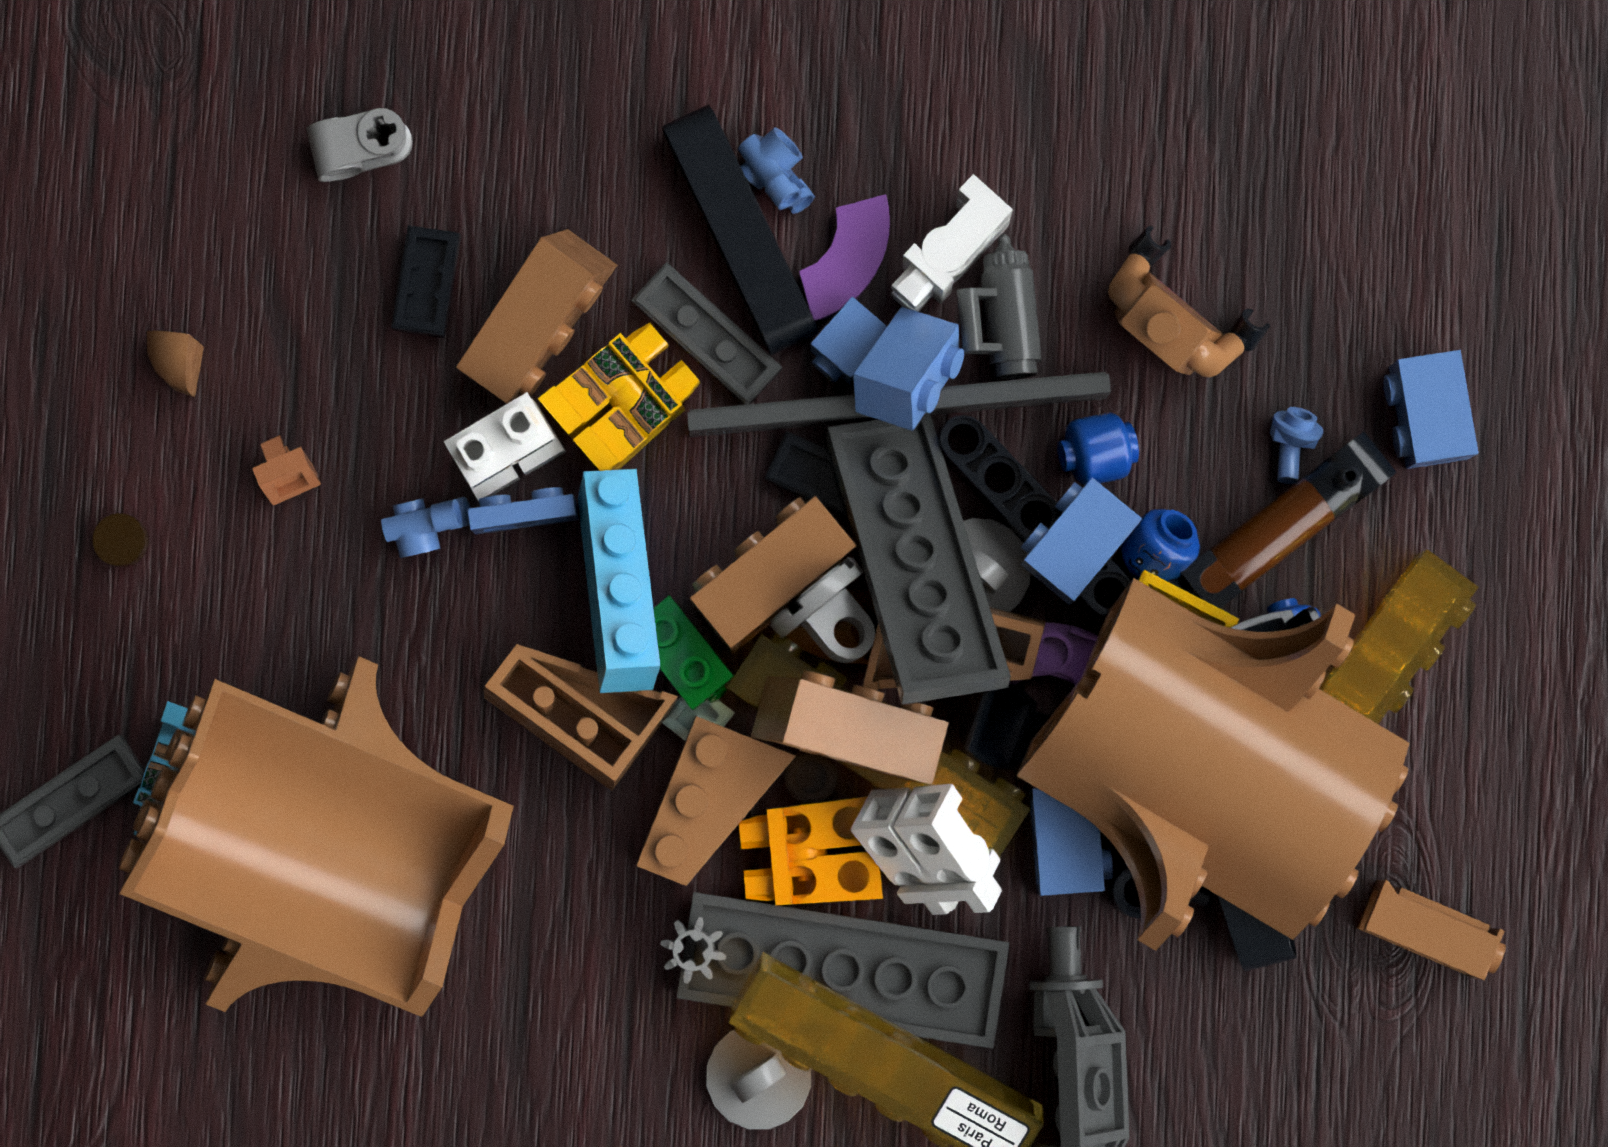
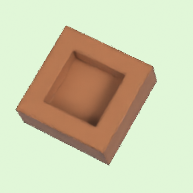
M280 435L261 443L267 462L252 469L258 485L273 506L321 485L314 466L301 447L290 451L284 445Z

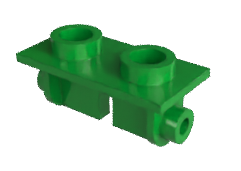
M669 595L653 608L660 669L694 711L707 699L710 703L720 699L727 692L724 685L733 679L734 676Z

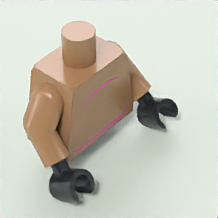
M1148 226L1129 245L1130 255L1126 258L1109 285V298L1118 307L1115 310L1118 323L1175 371L1186 375L1196 372L1203 377L1216 376L1239 357L1244 350H1254L1270 328V324L1266 323L1263 327L1254 326L1248 320L1254 311L1252 309H1245L1229 333L1225 335L1149 272L1150 267L1170 249L1171 242L1167 239L1161 246L1156 244L1150 236V232L1154 227Z

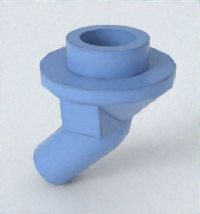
M1289 407L1287 411H1278L1273 415L1270 435L1273 441L1280 442L1277 480L1281 483L1294 484L1298 482L1301 447L1315 449L1324 433L1323 428L1317 423V417L1306 409Z

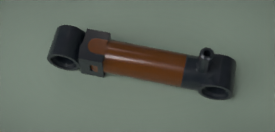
M1363 431L1197 558L1188 568L1181 572V577L1170 579L1168 582L1218 608H1222L1254 581L1397 472L1366 432Z

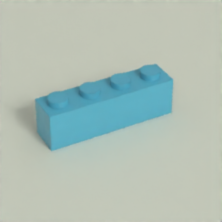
M637 469L584 471L577 499L599 692L653 690L660 669V658Z

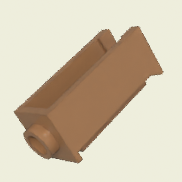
M1376 880L1357 926V929L1466 976L1484 981L1488 972L1494 974L1497 971L1506 949V945L1500 942L1505 932L1504 930L1490 928L1491 925L1402 887L1393 888L1387 880Z

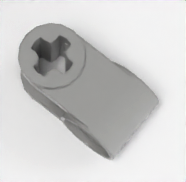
M376 108L347 117L325 119L313 123L306 128L317 177L321 182L344 180L365 171L397 164L410 154L413 146V138L409 128L394 111L386 108ZM389 127L393 134L389 135V144L381 146L377 140L382 138V129Z

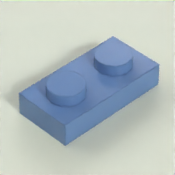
M562 487L535 490L531 492L532 500L512 503L510 495L480 498V507L468 509L470 530L477 535L579 520L576 498L573 494L564 495Z

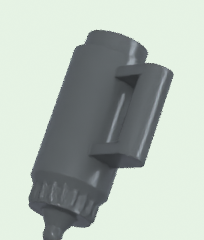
M1002 234L998 237V247L995 252L984 256V272L981 275L982 288H963L957 290L962 349L964 354H988L989 366L995 367L996 379L1028 378L1038 375L1037 363L1042 361L1033 270L1029 267L1026 252L1015 250L1010 244L1009 236ZM979 300H983L987 343H983Z

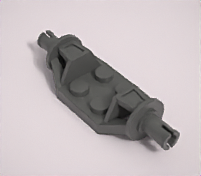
M1081 926L1046 927V933H1048L1049 975L1044 976V980L1028 981L1029 990H1035L1034 1036L1057 1037V1050L1054 1054L1053 1067L1058 1078L1059 1104L1056 1109L1055 1122L1061 1140L1038 1144V1147H1125L1130 1139L1125 1030L1097 991V989L1103 988V979H1087L1086 974H1081ZM1076 1000L1089 1024L1084 1023Z

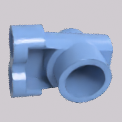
M774 127L764 137L753 134L741 143L737 150L745 159V162L740 166L745 177L756 188L761 190L765 187V192L779 210L788 208L791 213L796 214L813 202L815 195L804 181L799 179L791 170L803 156L798 147L783 131Z
M466 497L432 504L430 508L425 507L423 498L393 505L395 516L381 519L383 534L387 542L396 541L399 558L441 549L437 532L449 529L454 530L470 525L468 509L471 507Z

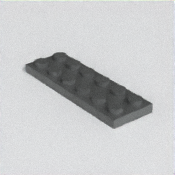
M930 413L923 415L913 431L881 420L828 427L827 445L901 704L1008 688L1011 675Z
M693 892L688 930L694 929L699 917L704 918L702 931L708 935L722 930V936L713 943L715 950L725 953L727 957L726 960L712 959L709 966L713 972V978L710 980L702 974L701 970L693 971L692 978L688 984L684 983L683 975L685 969L681 968L677 992L678 999L994 1048L1010 942ZM690 935L686 936L684 961L691 958L697 964L705 961L702 953L708 947V944L704 938L694 941Z

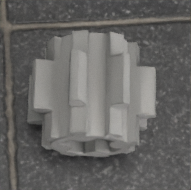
M699 917L694 929L687 930L683 923L677 920L674 922V925L679 935L675 941L669 939L662 940L660 944L664 948L673 950L674 958L669 960L664 968L668 970L679 965L685 969L683 979L684 983L687 984L692 978L693 971L701 970L706 978L712 979L713 972L709 966L712 959L726 960L727 957L725 953L715 950L713 943L722 936V930L715 931L710 935L702 931L704 927L703 917ZM690 935L694 941L704 938L707 942L708 947L702 953L705 959L703 963L697 964L693 958L686 961L681 958L679 953L685 948V943L682 940L685 936Z

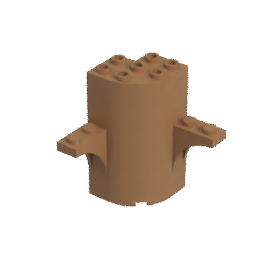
M1135 578L1109 609L1081 679L1031 740L1017 777L1084 816L1118 850L1131 872L1139 895L1141 922L1138 941L1156 951L1171 934L1179 937L1188 926L1194 913V908L1188 905L1190 899L1197 894L1201 886L1292 940L1308 924L1315 927L1322 920L1329 908L1331 899L1335 895L1339 898H1344L1353 887L1358 876V870L1355 869L1356 865L1362 858L1377 830L1379 832L1384 831L1396 814L1398 804L1391 800L1408 774V767L1403 764L1410 744L1319 689L1325 678L1326 669L1330 665L1338 668L1345 661L1353 647L1354 640L1348 636L1355 617L1354 613L1336 603L1320 618L1297 628L1274 632L1244 631L1203 619Z
M358 656L348 675L342 672L338 673L327 698L328 702L335 704L333 710L328 709L321 723L214 679L205 698L195 695L182 723V726L188 728L185 732L177 728L164 756L165 759L169 760L168 764L170 767L169 769L163 767L157 777L150 795L155 801L152 802L145 799L132 828L137 831L136 837L139 840L131 838L120 861L118 869L127 872L119 894L226 937L222 948L226 952L223 953L217 950L214 953L204 977L205 981L212 983L206 1005L226 1012L235 1000L255 988L284 981H317L336 984L362 992L422 1017L443 987L462 907L504 846L514 806L440 774L407 749L391 729L380 707L376 690L378 664Z

